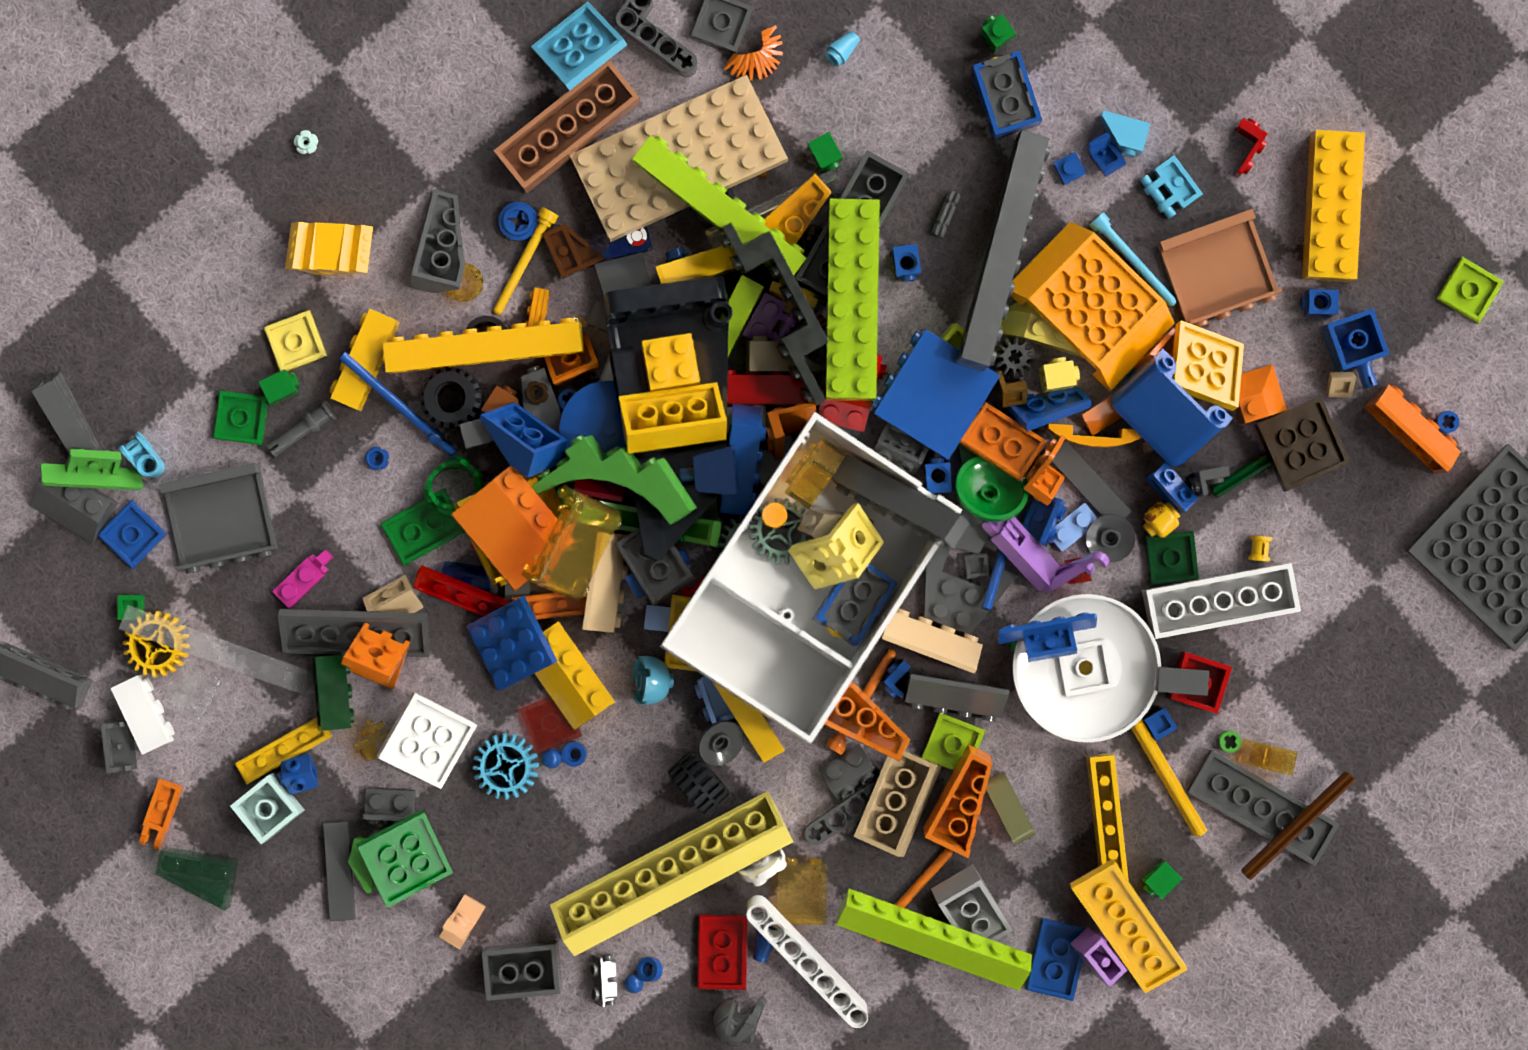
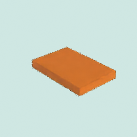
M985 402L959 444L1021 482L1047 444V440L1031 430L1026 432L1018 422Z

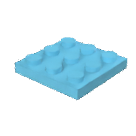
M587 1L531 47L570 91L627 46L619 33Z

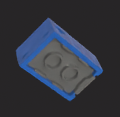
M1020 50L1011 53V55L993 57L983 62V64L973 65L971 69L972 78L993 140L1018 133L1022 129L1027 130L1040 125L1042 117Z
M868 564L857 579L834 584L812 620L825 627L831 636L839 637L852 646H858L898 583Z

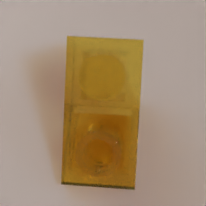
M1244 739L1239 763L1293 776L1298 752Z

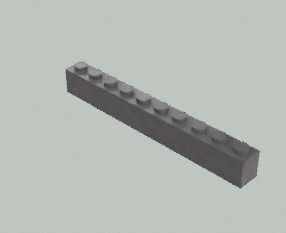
M1024 129L1015 136L955 362L957 364L985 371L988 367L993 366L997 356V352L994 351L996 342L999 343L1003 333V329L1000 328L1002 319L1005 320L1009 310L1006 302L1014 291L1015 283L1012 282L1013 276L1017 274L1020 268L1021 260L1018 259L1019 253L1025 248L1027 237H1024L1025 230L1030 227L1033 215L1030 214L1031 207L1035 206L1039 192H1036L1037 184L1041 183L1045 172L1042 169L1043 161H1047L1051 148L1048 147L1050 138Z

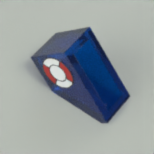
M647 226L612 241L604 253L605 261L653 251Z

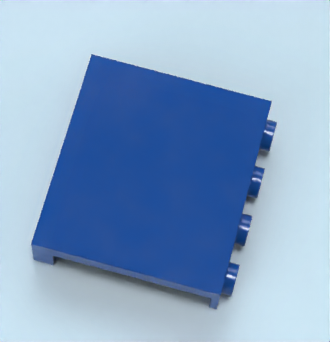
M921 329L920 332L916 331L909 342L912 346L907 353L903 352L896 363L899 367L895 374L890 373L883 385L886 388L882 395L877 394L876 400L872 401L871 407L873 409L871 413L930 448L942 458L949 460L1000 375L989 368L985 371H980L955 363L959 349L929 330Z

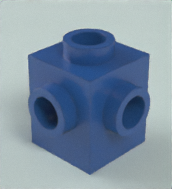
M309 753L281 761V772L278 773L279 781L282 787L286 786L290 795L319 787L317 768Z

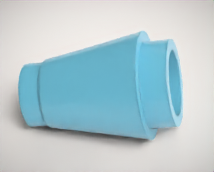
M849 31L827 46L825 57L836 67H839L841 64L844 65L860 42L859 37L854 32Z

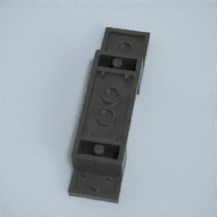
M732 223L725 225L719 229L721 234L718 235V239L724 249L729 248L732 254L729 259L736 271L740 270L741 273H745L769 260L770 264L767 267L774 279H779L782 285L779 287L783 298L785 301L790 300L794 307L791 309L794 319L797 323L802 322L803 324L777 339L779 344L776 345L781 357L788 359L791 364L788 370L794 380L800 381L803 388L799 390L804 400L809 403L813 402L814 405L825 402L826 399L803 356L829 341L773 235L768 231L743 244Z

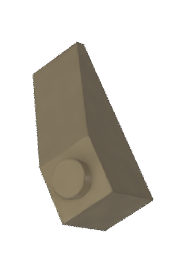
M753 336V341H746V370L789 371L788 367L791 364L788 359L781 357L776 347L778 343L768 341V336ZM803 357L810 371H823V366Z

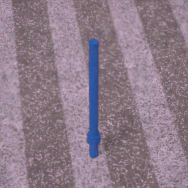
M343 353L339 360L422 431L430 443L438 445L450 457L455 453L457 449L443 438L444 434L437 428L434 430L348 353Z

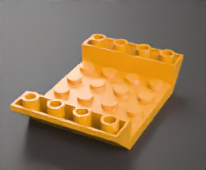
M1069 222L1012 281L1015 283V287L1011 297L1021 306L1027 302L1096 369L1092 375L1109 392L1175 324L1165 301L1094 232L1072 222Z

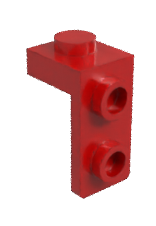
M1242 118L1234 131L1254 143L1233 175L1237 178L1242 174H1248L1254 165L1251 159L1255 153L1260 154L1267 144L1264 139L1268 133L1259 128L1260 124L1250 118L1247 120Z

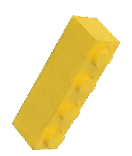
M369 308L368 313L364 312L360 319L359 326H361L359 334L354 335L350 342L349 348L352 350L349 355L376 378L384 360L383 343L389 342V338L394 337L400 322ZM342 362L340 365L342 373L338 380H334L330 388V393H332L331 399L362 411L371 387Z

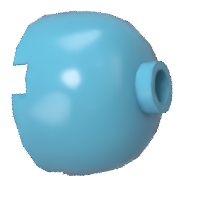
M638 656L640 660H635L632 670V682L636 680L637 692H633V698L637 705L656 704L662 701L667 696L669 688L673 687V674L669 673L667 665L662 660L651 656Z

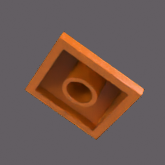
M588 334L582 335L584 353L544 357L551 379L556 387L602 369Z

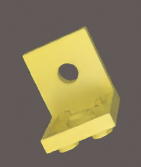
M857 503L849 507L829 535L794 544L788 552L815 590L857 579L881 548L884 541ZM855 534H856L857 537H858V543H857V541H856V539H855Z

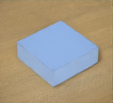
M647 605L644 629L668 632L671 607Z

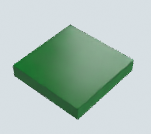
M219 391L213 439L263 445L268 409L266 397Z

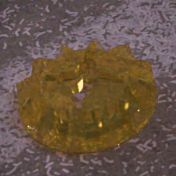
M465 263L463 277L465 279L471 278V281L468 283L471 290L469 291L465 287H461L458 290L447 291L453 299L461 302L476 299L482 292L484 283L479 269L472 264Z

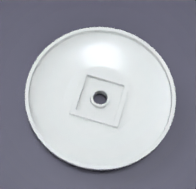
M1072 595L1045 606L1029 622L1051 621L1055 617H1075L1079 613L1087 612L1089 614L1096 613V628L1073 632L1077 654L1028 662L1024 641H1017L1013 656L1014 685L1025 710L1045 730L1061 738L1076 742L1104 741L1128 731L1144 717L1151 707L1157 694L1158 667H1161L1160 653L1150 628L1128 606L1112 598L1100 595ZM1082 661H1089L1092 665V670L1087 675L1079 672V664Z

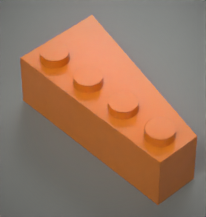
M969 744L967 745L923 826L925 838L966 858H969L978 816L982 808L983 796L986 792L993 764L990 754Z

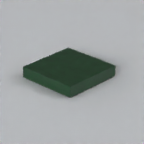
M1194 531L1170 533L1165 538H1160L1157 535L1153 537L1144 536L1149 585L1199 579Z

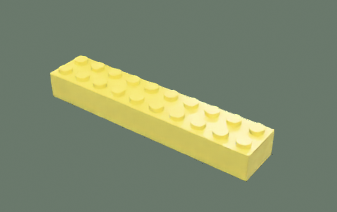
M767 791L550 904L563 942L571 953L576 956L791 844L793 840L776 804Z

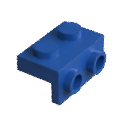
M1167 462L1145 478L1165 502H1169L1178 513L1186 512L1199 499Z
M1054 497L1048 506L1037 501L1035 498L1032 501L1022 526L1042 546L1047 547L1048 542L1052 543L1055 539L1057 529L1054 528L1057 521L1063 519L1067 509L1064 506L1065 501L1063 499Z

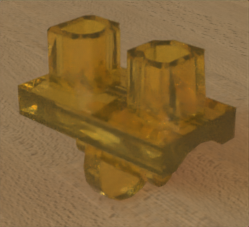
M371 718L366 720L367 727L360 730L362 737L369 734L372 737L353 745L355 751H360L366 762L378 758L376 756L378 751L375 744L381 741L384 743L391 730L388 729L378 733V730L385 728V724L383 721L375 724Z

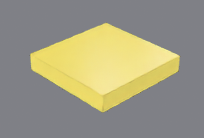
M310 310L264 327L280 371L284 369L289 371L327 357Z

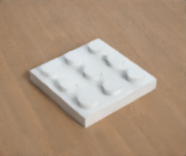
M413 691L376 756L441 789L476 729L477 724Z

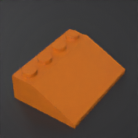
M509 466L451 514L514 591L576 542L523 476L512 466Z

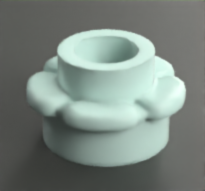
M301 131L300 135H296L294 138L296 150L301 154H311L317 149L318 138L315 134H311L310 131Z

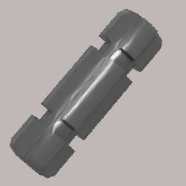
M952 190L948 191L945 198L946 202L943 203L937 217V224L935 223L932 229L933 235L940 238L944 237L947 230L946 226L949 225L956 208L955 204L957 205L959 201V193Z

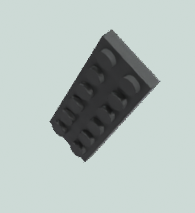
M279 609L278 621L283 653L345 655L363 625L368 623L370 624L368 629L378 634H381L383 630L392 634L391 639L402 644L406 640L410 641L406 657H429L430 655L427 613Z
M1213 750L1209 751L1186 791L1270 841L1308 806ZM1321 813L1285 849L1316 867L1340 824Z

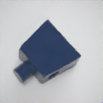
M735 445L693 456L694 466L680 467L681 482L695 481L697 492L731 495L739 493Z

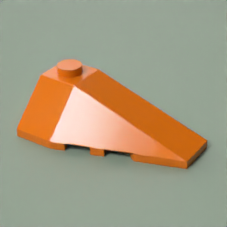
M854 683L849 684L823 724L899 762L911 740Z

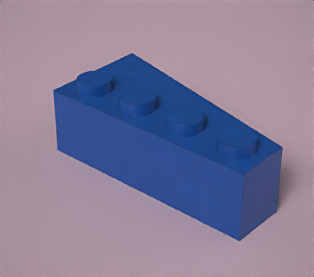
M732 404V424L729 427L728 446L735 445L739 493L735 495L721 494L719 513L746 516L750 507L756 501V493H752L753 485L758 486L759 471H756V465L762 462L763 449H759L760 441L765 442L766 427H762V407Z

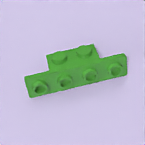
M70 449L66 464L42 463L40 466L41 484L43 486L142 490L143 488L142 475L136 468L120 467L122 460L121 452Z

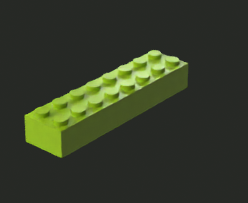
M830 199L827 289V339L829 342L826 343V400H876L880 200Z

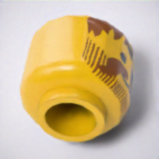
M1158 502L1144 513L1143 518L1146 523L1143 527L1151 537L1156 534L1160 538H1165L1179 526L1178 518L1180 515L1169 502L1166 504Z

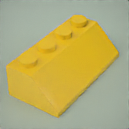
M717 382L619 396L623 435L628 454L726 440L727 420Z
M558 621L543 632L558 662L534 674L572 728L576 730L615 701Z

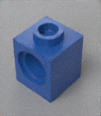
M917 244L893 247L892 257L895 278H901L902 282L915 281L916 276L921 274ZM903 258H909L913 262V268L904 270L900 266V261Z
M1309 289L1305 291L1304 295L1300 298V309L1304 310V316L1333 317L1338 315L1339 290ZM1315 297L1323 300L1324 306L1322 309L1315 307Z
M944 458L929 459V464L924 465L925 489L932 494L951 493L950 463H944ZM939 469L944 473V480L941 483H936L932 480L931 473L933 470Z

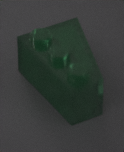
M165 847L159 852L156 875L225 911L231 907L239 859Z

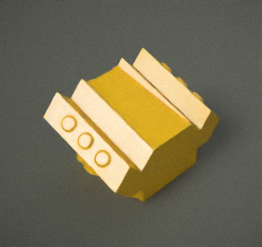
M293 222L290 227L285 269L307 272L311 275L354 277V274L367 273L373 227L335 223Z

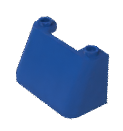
M1161 349L1128 375L1112 395L1111 404L1114 410L1168 464L1177 467L1187 461L1224 429L1232 420V417L1223 408L1216 405L1205 411L1172 378L1176 371L1175 361L1164 349Z

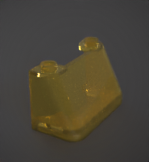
M564 485L559 495L564 499V506L559 505L557 509L561 512L540 557L535 555L534 560L536 563L533 566L526 564L521 575L540 587L579 600L587 595L591 578L614 530L619 528L622 518L620 517L619 510Z

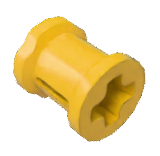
M1250 535L1252 546L1251 555L1248 556V560L1270 562L1268 551L1269 542L1272 541V537Z

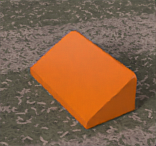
M1112 395L1080 415L1092 436L1122 418L1112 407Z

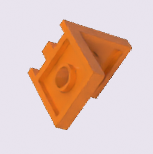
M365 623L344 655L341 664L350 667V671L394 689L398 682L410 641L406 640L402 644L391 639V633L383 630L381 634L369 630L370 624Z

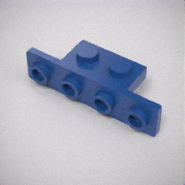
M1083 612L1075 617H1055L1051 621L1045 622L1031 621L1027 625L1022 626L1008 625L998 630L999 644L1023 640L1028 662L1077 654V646L1073 632L1096 628L1097 615L1096 613L1089 614Z

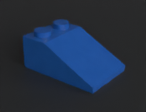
M513 402L481 414L480 420L507 462L519 471L521 475L527 478L555 467L562 460L567 439L517 403Z

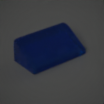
M445 561L442 568L443 574L490 593L491 581L483 566Z

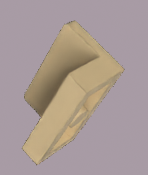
M406 575L363 598L367 612L415 613L423 608Z

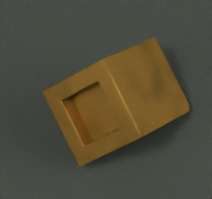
M996 371L1000 375L996 382V388L1003 408L1026 404V382L1020 381V379L1005 381L1002 371Z

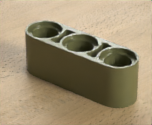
M1004 771L989 778L986 788L987 794L995 810L998 812V816L1006 832L1009 834L1013 845L1015 846L1036 835Z

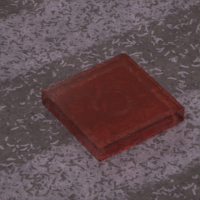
M551 696L519 708L537 754L583 736L580 728L576 730L572 728Z

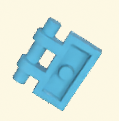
M1175 155L1153 170L1158 177L1156 181L1153 182L1148 175L1140 180L1145 187L1144 191L1146 194L1152 196L1158 205L1157 209L1160 213L1163 212L1168 219L1176 214L1171 207L1175 202L1181 209H1184L1203 195ZM1162 185L1171 194V197L1167 200L1158 189Z

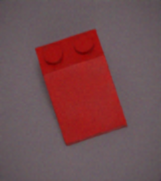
M877 354V378L883 357L880 354ZM826 383L823 391L824 398L826 397ZM826 400L820 404L818 415L833 425L864 432L872 401Z

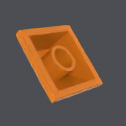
M1273 364L1241 374L1239 406L1235 409L1240 425L1287 411Z

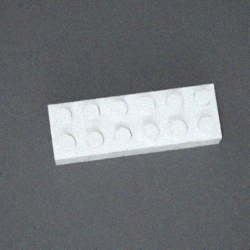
M1283 563L1142 590L1148 626L1155 639L1301 612L1292 563Z

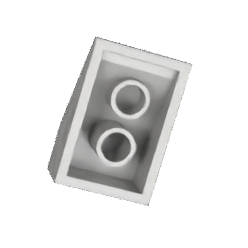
M973 864L931 888L939 907L951 925L994 941L1013 931Z

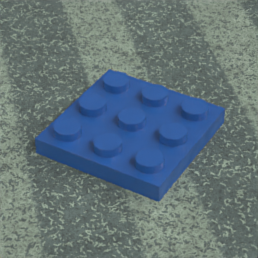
M525 596L519 597L466 626L498 691L558 662Z

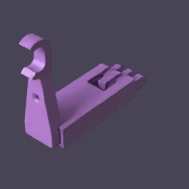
M1015 517L1001 522L984 521L982 524L983 529L991 536L992 542L1038 591L1043 589L1046 593H1049L1084 571L1092 575L1095 570V565L1092 564L1094 561L1099 562L1101 567L1105 568L1110 562L1106 554L1095 551L1081 559L1059 566Z

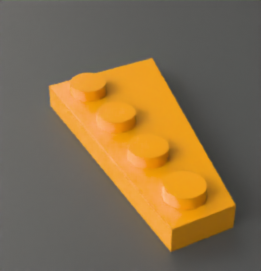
M813 174L764 218L766 220L764 225L771 230L775 227L785 235L783 240L790 245L793 242L796 244L831 194V190L816 174Z

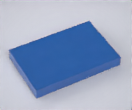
M1041 918L1032 956L1031 972L1027 978L1025 990L1070 1001L1074 1000L1083 960L1070 943L1086 929L1085 927Z

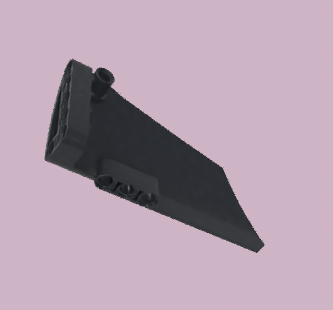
M715 276L619 289L605 293L602 303L611 348L609 350V358L620 420L619 396L649 392L641 351L642 341L689 333L692 334L700 379L699 385L717 382L727 420L729 321L733 311L728 303L724 277ZM714 311H722L725 315V319H717L714 315ZM727 433L726 440L633 453L641 467L652 458L656 460L665 458L697 507L679 521L669 524L653 504L642 495L633 491L644 554L659 561L721 495L719 493L697 492L695 481L681 482L680 467L694 466L693 456L727 447Z

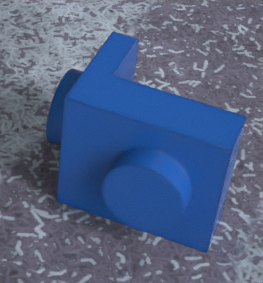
M1108 132L1095 137L1088 143L1089 156L1105 177L1126 165L1124 157L1113 145Z
M903 659L900 663L897 660L892 663L886 670L889 675L883 680L887 684L884 689L893 698L897 695L901 698L905 696L895 686L899 679L911 668Z

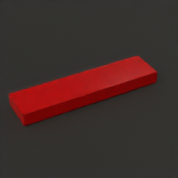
M423 565L419 567L413 588L482 617L511 602Z

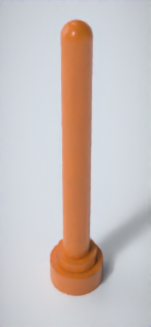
M889 649L863 690L869 698H871L896 656V652L893 649ZM840 733L834 734L832 738L829 737L825 746L842 755L846 749L845 744L847 741L845 739L847 737Z
M944 849L894 905L905 908L953 854L952 850Z

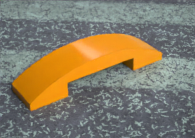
M1046 425V430L1057 438L1063 435L1066 437L1065 440L1067 442L1084 447H1115L1142 438L1134 429H1120L1118 438L1073 435V425Z

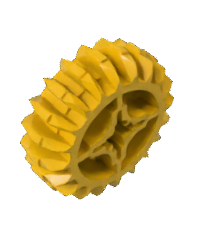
M156 611L154 617L151 612L145 613V619L140 616L136 618L138 624L134 622L129 624L133 632L125 631L124 633L127 637H130V640L123 641V645H129V650H125L124 655H132L127 661L129 664L137 662L134 666L135 671L143 668L142 674L144 676L148 675L151 671L152 677H158L159 672L162 676H167L168 670L172 673L176 672L175 664L183 666L184 662L179 657H188L189 654L183 651V648H190L191 646L190 643H184L183 639L189 638L190 635L181 634V631L186 628L185 625L176 627L179 623L178 618H173L170 621V613H165L162 618L161 611ZM159 624L158 630H155L152 636L142 635V632L148 626ZM166 629H168L171 632L174 639V645H171L167 641L166 636L168 632L166 631ZM158 640L157 643L165 648H155V645L149 641ZM139 643L146 648L145 657L147 660L140 653ZM160 653L172 654L166 662L160 665L154 664L155 659L158 658Z

